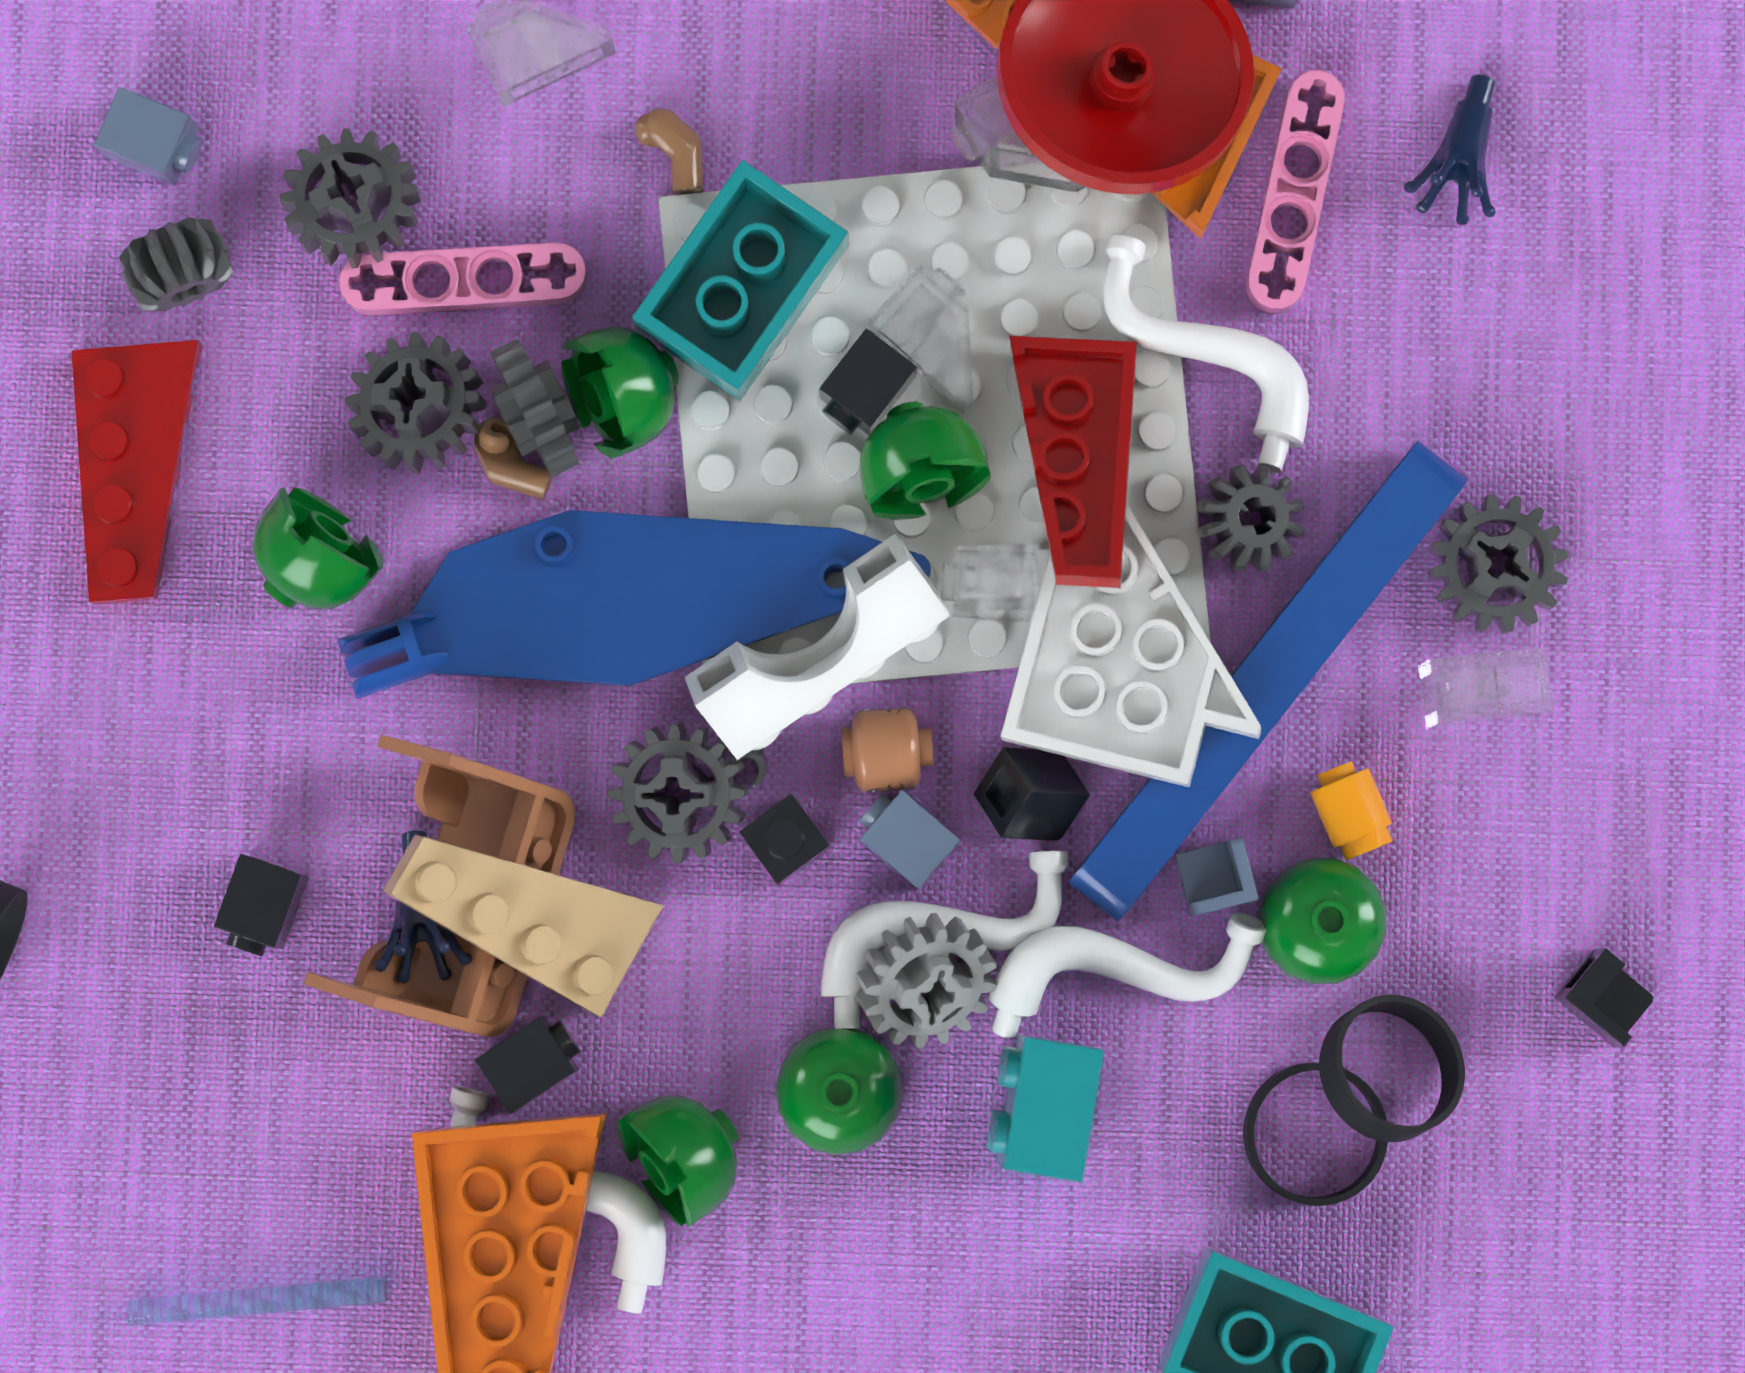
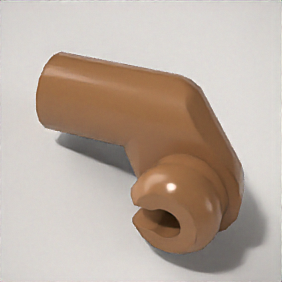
M655 108L650 113L642 114L637 119L635 125L636 137L643 146L658 147L671 158L673 193L682 195L704 192L702 149L699 135L672 110Z
M492 417L483 421L480 425V433L475 434L474 449L486 478L497 486L544 500L552 480L547 469L522 461L517 445L502 418Z

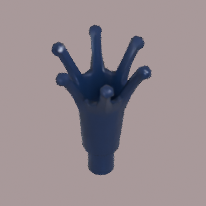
M1481 74L1471 76L1465 100L1457 104L1440 148L1423 171L1415 179L1404 184L1406 193H1414L1431 177V188L1424 199L1416 206L1418 212L1427 213L1447 181H1454L1458 184L1457 224L1465 225L1468 223L1467 206L1470 188L1473 197L1480 198L1484 215L1489 218L1494 217L1496 209L1490 202L1485 170V157L1492 119V109L1489 107L1495 86V81L1492 78Z
M420 830L403 833L401 836L403 855L415 834L427 837V833ZM396 899V916L391 935L381 958L374 963L376 971H385L395 952L396 956L403 957L400 972L397 974V980L402 984L407 983L410 978L416 943L421 941L428 943L435 960L439 978L442 980H448L452 975L443 956V953L448 952L449 948L462 965L471 963L472 956L464 952L453 932Z

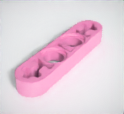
M1310 70L1301 74L1293 81L1286 96L1246 278V292L1250 302L1257 309L1270 314L1285 312L1298 302L1305 288L1345 101V93L1341 83L1334 75L1323 70ZM1312 86L1322 88V99L1332 102V107H1322L1314 128V132L1326 131V139L1310 131L1291 132L1289 129L1290 124L1302 129L1306 120L1308 105L1306 102L1298 100V95H1308ZM1297 145L1311 148L1319 159L1318 171L1308 178H1298L1291 175L1284 164V155L1290 148ZM1293 206L1304 214L1306 230L1300 237L1285 239L1274 232L1271 225V216L1277 208ZM1264 244L1280 253H1301L1300 261L1288 256L1284 266L1283 280L1292 284V290H1283L1278 299L1267 297L1268 286L1258 283V276H1269L1276 258V253H1263Z
M540 243L383 253L384 260L381 262H377L371 254L361 255L358 268H351L349 261L345 264L340 272L339 287L341 295L353 310L360 314L375 316L564 304L572 302L581 295L586 287L588 274L582 256L573 247L563 243ZM531 258L530 268L532 272L550 270L552 268V259L563 258L568 269H576V275L565 278V288L554 289L548 278H532L531 283L534 291L522 293L525 277L519 261L520 259ZM494 260L503 261L513 271V281L510 287L499 294H489L483 291L477 281L478 272L481 267L487 262ZM431 264L444 267L450 276V283L446 292L435 298H427L418 294L414 285L415 276L418 271L424 266ZM405 266L402 282L408 297L406 300H397L398 291L395 287L375 289L374 300L365 301L360 290L352 289L353 282L363 280L364 270L373 269L376 277L382 281L397 280L394 267Z

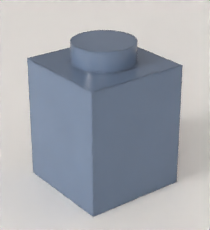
M118 87L94 145L105 158L175 186L181 171L189 173L193 168L201 149L202 139L197 137L199 127L190 115Z
M903 790L893 800L885 793H882L858 821L868 829L861 836L860 841L917 891L961 841Z

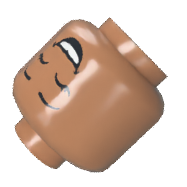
M909 708L860 710L854 714L851 726L841 727L844 778L854 777L855 784L863 792L914 789L921 778V767L933 766L931 728L918 729L917 717Z

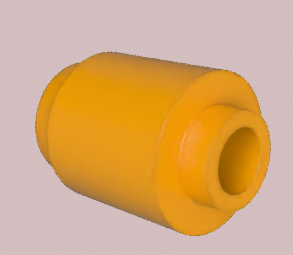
M1350 761L1317 775L1321 788L1310 792L1333 848L1340 846L1345 860L1352 859L1393 841L1387 826L1393 823L1369 768L1357 772L1353 762Z

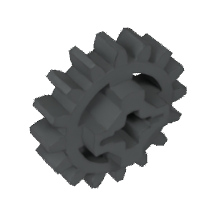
M350 128L343 129L340 143L334 145L331 144L324 134L317 136L320 151L313 155L309 151L300 149L297 155L303 166L301 171L285 170L283 174L288 187L294 190L280 194V202L284 211L290 212L284 220L291 234H301L299 242L307 254L314 252L321 246V255L324 262L330 266L337 260L339 254H346L351 268H358L361 253L370 252L377 262L383 261L381 245L388 241L390 244L401 248L405 243L398 228L400 225L416 227L418 222L414 210L408 207L421 202V195L417 185L410 184L416 178L410 161L400 162L402 156L398 146L393 142L380 151L379 140L376 133L372 131L366 134L362 143L354 141ZM353 163L365 164V165H367V166H364V167H363V166H360V165H357V164H353ZM322 178L319 187L314 190V187L316 186V184L318 183V181ZM342 183H346L350 192H354L358 198L356 202L360 209L359 214H356L351 204H347L343 199L345 194L341 187ZM388 206L386 212L378 221L382 209ZM338 229V230L347 232V233H349V234L337 233V232H333V231H335V230Z
M418 332L411 334L408 347L401 348L391 337L386 340L388 351L386 356L380 358L377 354L370 351L365 355L367 362L372 367L368 374L353 372L350 377L361 391L360 394L345 397V404L353 413L359 414L352 418L348 425L358 437H364L360 445L372 457L381 453L380 459L390 469L395 470L404 458L405 465L413 473H420L423 459L429 457L439 469L445 467L444 451L450 447L462 455L467 451L460 439L464 431L475 434L480 433L481 426L471 417V413L487 408V402L480 393L474 392L483 384V380L474 368L468 369L471 361L460 348L450 353L451 347L443 337L437 336L429 348ZM436 368L448 374L453 386L447 387L443 381L436 382L437 378L432 373V369ZM423 393L425 399H419V396ZM407 407H413V410L409 413ZM379 419H385L389 424H395V429L399 432V439L385 433Z
M518 339L490 352L503 382L489 389L521 455L524 456L537 450L551 477L578 465L579 460L567 434L580 427L570 402L549 362L546 360L533 367L529 356Z
M1487 495L1483 498L1482 512L1480 513L1469 502L1463 504L1458 508L1463 523L1460 525L1458 522L1448 518L1444 520L1439 528L1449 538L1448 541L1433 542L1429 547L1430 553L1442 558V564L1427 571L1428 578L1444 579L1446 585L1436 595L1437 602H1445L1453 598L1458 606L1454 610L1452 619L1458 622L1471 613L1476 616L1475 631L1480 633L1487 630L1492 620H1497L1502 634H1508L1514 630L1515 616H1518L1527 627L1536 623L1538 617L1533 606L1537 605L1546 610L1554 608L1557 601L1548 592L1549 587H1562L1567 584L1568 577L1562 573L1554 571L1555 564L1569 558L1568 551L1561 549L1553 550L1550 542L1561 533L1559 526L1543 530L1538 523L1542 519L1544 510L1538 507L1527 516L1520 513L1521 497L1513 496L1504 509H1499L1495 495ZM1489 523H1501L1512 526L1504 535L1489 537L1481 530L1478 532L1474 529ZM1531 543L1538 556V573L1531 569L1529 565L1527 548ZM1499 551H1502L1508 556L1504 567L1511 574L1504 572L1497 578H1494L1487 572L1492 562L1485 554L1492 557ZM1458 555L1467 561L1469 582L1465 587L1458 574ZM1507 592L1514 598L1519 597L1522 600L1508 606H1494L1484 603L1493 593Z
M676 722L670 725L668 738L665 739L663 733L656 726L645 731L647 748L637 741H632L624 747L627 755L632 760L631 764L618 762L612 766L611 772L623 779V784L607 791V798L622 801L624 807L623 810L612 817L614 824L630 821L634 827L626 840L630 845L644 838L650 841L648 847L649 858L655 859L666 848H670L673 862L682 863L687 858L689 847H692L694 853L702 859L712 853L710 837L721 845H724L732 838L729 829L724 825L725 822L740 823L745 818L746 814L741 809L733 806L734 800L749 794V787L734 784L733 776L738 774L745 766L742 761L726 763L723 756L727 753L728 748L724 742L713 747L706 744L709 735V728L702 726L698 728L691 738L686 737L683 722ZM663 752L664 758L660 759L661 771L654 778L640 780L641 774L650 760ZM695 756L707 764L715 778H708L695 765ZM677 778L680 788L690 789L691 793L701 792V794L681 803L680 807L677 797L667 796V793H656V791L676 782ZM717 805L716 811L709 823L703 829L693 833V827L696 825V813L702 807ZM642 807H648L662 821V829L647 817Z

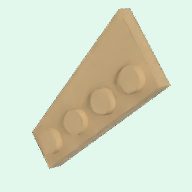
M416 834L383 889V892L598 1017H602L664 906Z

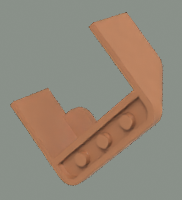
M381 734L377 747L422 761L415 784V801L423 815L442 822L437 841L559 875L575 822L574 804L566 792L452 753ZM453 933L464 952L472 956L470 964L462 965L449 948L448 952L443 953L447 967L452 973L451 978L448 980L439 978L430 947L427 942L423 941L416 943L410 978L407 983L402 984L397 980V974L400 972L403 957L396 956L395 952L386 970L382 972L376 971L374 963L381 958L388 943V940H382L372 945L364 954L354 984L307 972L304 984L373 1008L484 1037H495L502 1034L513 1022L528 976Z

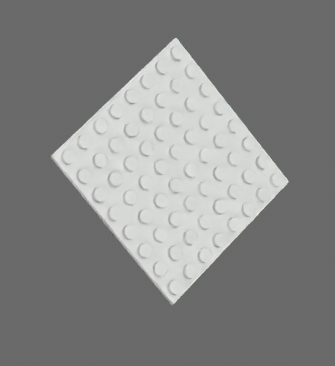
M1041 161L781 185L849 232V247L741 401L673 356L679 375V383L676 386L688 517L843 528L882 542L896 533L908 550L922 554L929 560L931 565L929 579L937 589L950 616L941 621L937 629L929 637L919 642L909 643L888 657L884 665L876 673L866 678L856 679L850 684L1019 668L1050 551L1012 360L1009 336L1129 341L1111 324L1103 303V285L1111 260L1106 253V248L1110 236L1115 234L1133 237L1146 245L1143 261L1133 266L1130 277L1129 296L1133 305L1146 315L1177 321L1166 207L1151 193L1117 194L1085 187L1059 175ZM720 191L658 197L665 269ZM866 328L917 366L915 379L892 408L914 401L921 402L923 406L945 408L957 412L976 430L988 457L987 464L991 473L990 481L980 492L961 504L948 509L945 497L926 504L923 502L920 505L927 515L914 519L891 520L879 518L872 513L868 500L864 496L859 471L863 443L869 435L859 428L851 435L834 424L822 413L827 403L819 397L821 385ZM1137 344L1126 506H1129L1211 642L1200 537L1197 534L1199 524L1182 360L1180 356L1154 351ZM834 572L830 574L826 579V584L835 589L845 586L844 573ZM841 613L749 644L746 647L767 654H788L803 650L822 639L836 624ZM712 658L702 661V665Z

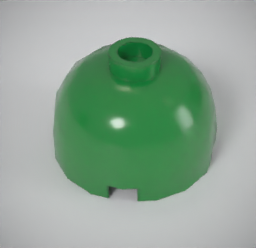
M615 326L594 330L564 342L562 349L572 350V357L561 361V372L566 393L582 429L590 426L591 421H593L598 433L603 438V440L593 443L598 451L612 459L639 449L656 439L670 421L675 404L674 386H677L679 383L678 371L669 353L665 350L659 351L651 340L630 328Z
M915 401L906 402L892 408L887 413V418L874 428L863 443L859 466L862 489L872 513L879 518L891 520L914 519L926 516L927 514L920 503L924 502L926 504L944 497L948 509L961 504L980 492L990 481L991 476L985 448L975 429L957 412L936 406H923L921 402Z
M285 487L280 488L265 507L256 523L253 553L260 572L266 578L263 586L270 596L287 607L293 608L299 603L313 609H333L354 599L372 582L383 568V557L375 543L367 535L359 544L351 538L342 525L352 520L324 499L301 488L294 487L288 495Z
M1309 858L1283 869L1266 887L1262 898L1263 901L1259 908V920L1262 921L1266 929L1262 945L1268 958L1287 976L1309 984H1338L1360 974L1377 957L1386 934V907L1376 884L1358 867L1336 858Z
M819 1029L798 1041L782 1061L775 1086L778 1112L790 1133L810 1149L832 1155L861 1152L882 1140L896 1122L903 1099L901 1072L888 1048L869 1033L855 1029Z
M668 1095L657 1097L642 1104L617 1121V1134L629 1162L631 1163L639 1157L646 1174L650 1178L642 1180L641 1183L661 1210L676 1224L683 1226L687 1223L688 1227L712 1212L728 1197L736 1182L737 1157L732 1145L739 1141V1137L734 1125L722 1110L716 1109L710 1112L699 1101L681 1095Z

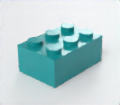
M742 160L632 316L635 329L725 392L741 401L849 247V232Z
M1021 1035L1016 1036L1015 1047L1003 1046L997 1084L1008 1088L1004 1111L992 1110L986 1148H989L991 1153H997L996 1162L1002 1169L1083 1182L1104 1050Z
M1205 1247L1157 1367L1162 1373H1376L1394 1327L1374 1316Z

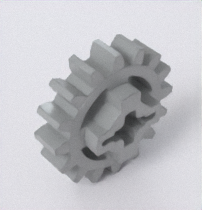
M930 913L924 927H917L911 917L904 919V933L899 936L888 930L882 932L881 935L886 944L883 950L867 949L864 953L872 969H864L856 973V979L863 989L857 994V999L874 1030L878 1034L886 1031L892 1043L898 1046L909 1035L917 1049L924 1047L928 1035L936 1034L942 1044L948 1043V1029L955 1025L963 1031L967 1032L970 1030L971 1025L967 1015L971 1011L986 1013L988 1006L983 1000L981 993L995 991L997 987L990 974L992 970L997 968L996 962L989 953L988 947L975 928L968 931L962 920L956 916L944 926L937 913ZM953 954H956L959 957H961L963 959V963H957ZM890 1000H896L900 1008L891 1004Z

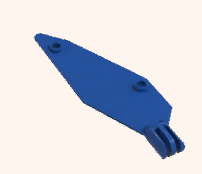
M568 510L450 551L410 614L339 638L337 642L341 653L351 654L345 659L344 663L348 675L358 678L352 684L356 699L430 674L632 686L715 657L735 642L747 646L841 613L845 603L846 585L837 589L831 588L826 584L827 577L834 572L843 573L845 567L881 544L882 541L843 528ZM909 550L929 578L931 574L929 560L924 555Z

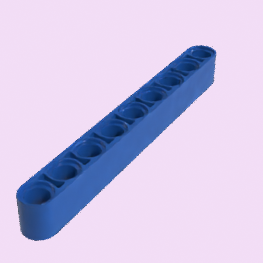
M1417 441L1231 674L1233 681L1261 725L1259 739L1205 726L1190 788L1149 778L1069 879L1068 883L1115 921L1119 922L1447 509L1468 479L1421 442Z

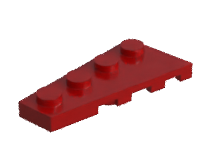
M1009 336L1056 585L1121 588L1137 342Z
M199 340L71 350L89 602L92 604L157 599L171 522L169 515L174 486L178 483L181 466L180 452L185 424L189 420L193 398L191 390L195 367L199 364L202 343Z

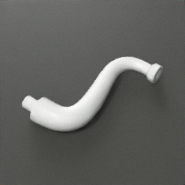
M1115 234L1110 236L1106 253L1111 260L1103 285V303L1111 324L1129 341L1137 342L1138 345L1144 348L1216 364L1243 373L1253 379L1261 389L1262 394L1260 411L1253 432L1256 437L1264 441L1257 466L1266 465L1270 467V472H1282L1288 448L1302 447L1307 425L1309 393L1305 376L1299 364L1282 346L1266 337L1228 327L1159 319L1138 310L1130 300L1129 283L1133 266L1143 261L1146 245L1142 241L1126 235Z
M1040 851L1029 853L1030 868L1037 874V894L1032 909L1021 917L997 918L936 904L888 900L868 904L846 917L834 931L829 941L821 979L820 997L834 998V1028L860 1029V1003L857 999V994L863 989L856 979V973L864 969H872L864 953L867 949L880 950L886 946L881 935L885 930L894 933L896 936L903 934L904 919L911 917L917 927H924L930 913H937L944 926L956 916L962 920L968 931L975 928L987 945V949L994 951L1013 950L1020 941L1030 934L1053 927L1060 914L1062 904L1061 874L1069 866L1068 852Z
M1242 913L1231 914L1226 928V932L1231 939L1223 957L1214 967L1202 971L1180 968L1122 940L1083 927L1055 926L1042 929L1030 934L1015 946L1007 956L995 979L997 984L996 990L990 992L988 996L992 1005L998 1008L992 1031L1005 1038L1016 1037L1022 1016L1029 1017L1037 1014L1049 980L1055 974L1065 970L1095 973L1173 1000L1196 1002L1219 997L1229 991L1240 980L1247 967L1253 946L1263 942L1266 929L1262 921L1256 917Z
M452 1086L449 1102L454 1108L450 1127L476 1125L477 1116L487 1110L490 1094L469 1087ZM594 1170L586 1211L602 1215L609 1219L617 1228V1247L611 1269L613 1276L623 1280L617 1308L630 1313H642L648 1286H660L663 1282L666 1257V1232L663 1218L655 1202L635 1183L615 1174Z

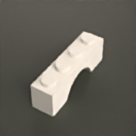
M896 533L843 569L846 584L843 610L833 628L818 642L803 650L788 654L761 653L739 642H735L684 677L694 705L737 760L751 750H760L767 747L778 737L782 729L804 714H813L823 709L831 701L835 693L856 679L866 678L876 673L884 665L888 657L911 642L915 643L926 639L937 629L941 621L950 616L937 589Z

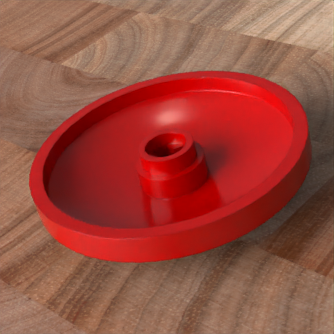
M1017 0L1004 26L996 64L997 85L1005 114L1012 128L1031 153L1053 171L1075 183L1095 190L1117 194H1145L1170 189L1186 183L1211 167L1225 153L1236 137L1248 111L1254 84V63L1250 42L1238 14L1228 0Z

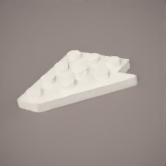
M1126 506L1121 588L1056 585L1049 554L1000 737L1006 742L1190 788L1205 726L1259 739L1261 725L1129 506Z

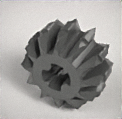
M188 217L178 223L168 222L161 228L149 229L147 235L133 239L128 248L119 256L123 268L122 275L132 297L136 298L141 309L147 311L157 310L166 312L173 307L182 306L184 308L190 302L203 300L205 295L220 290L224 282H227L233 274L229 260L231 256L221 233L217 232L213 222L207 219L197 220Z
M1243 465L1231 468L1229 473L1230 483L1220 477H1216L1208 483L1211 493L1217 500L1203 499L1197 504V511L1213 517L1212 523L1197 528L1198 536L1206 538L1216 534L1219 541L1211 548L1209 555L1214 560H1217L1232 550L1231 569L1236 572L1244 571L1250 559L1258 572L1271 569L1272 554L1281 560L1287 559L1293 554L1292 547L1285 537L1297 538L1304 534V526L1289 520V514L1304 509L1303 500L1295 499L1286 503L1283 495L1290 489L1292 481L1288 477H1284L1273 483L1270 487L1271 472L1270 467L1266 465L1256 467L1251 478ZM1246 511H1259L1262 523L1255 526H1242L1239 514Z

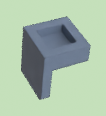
M1242 837L1174 855L1190 917L1259 900Z

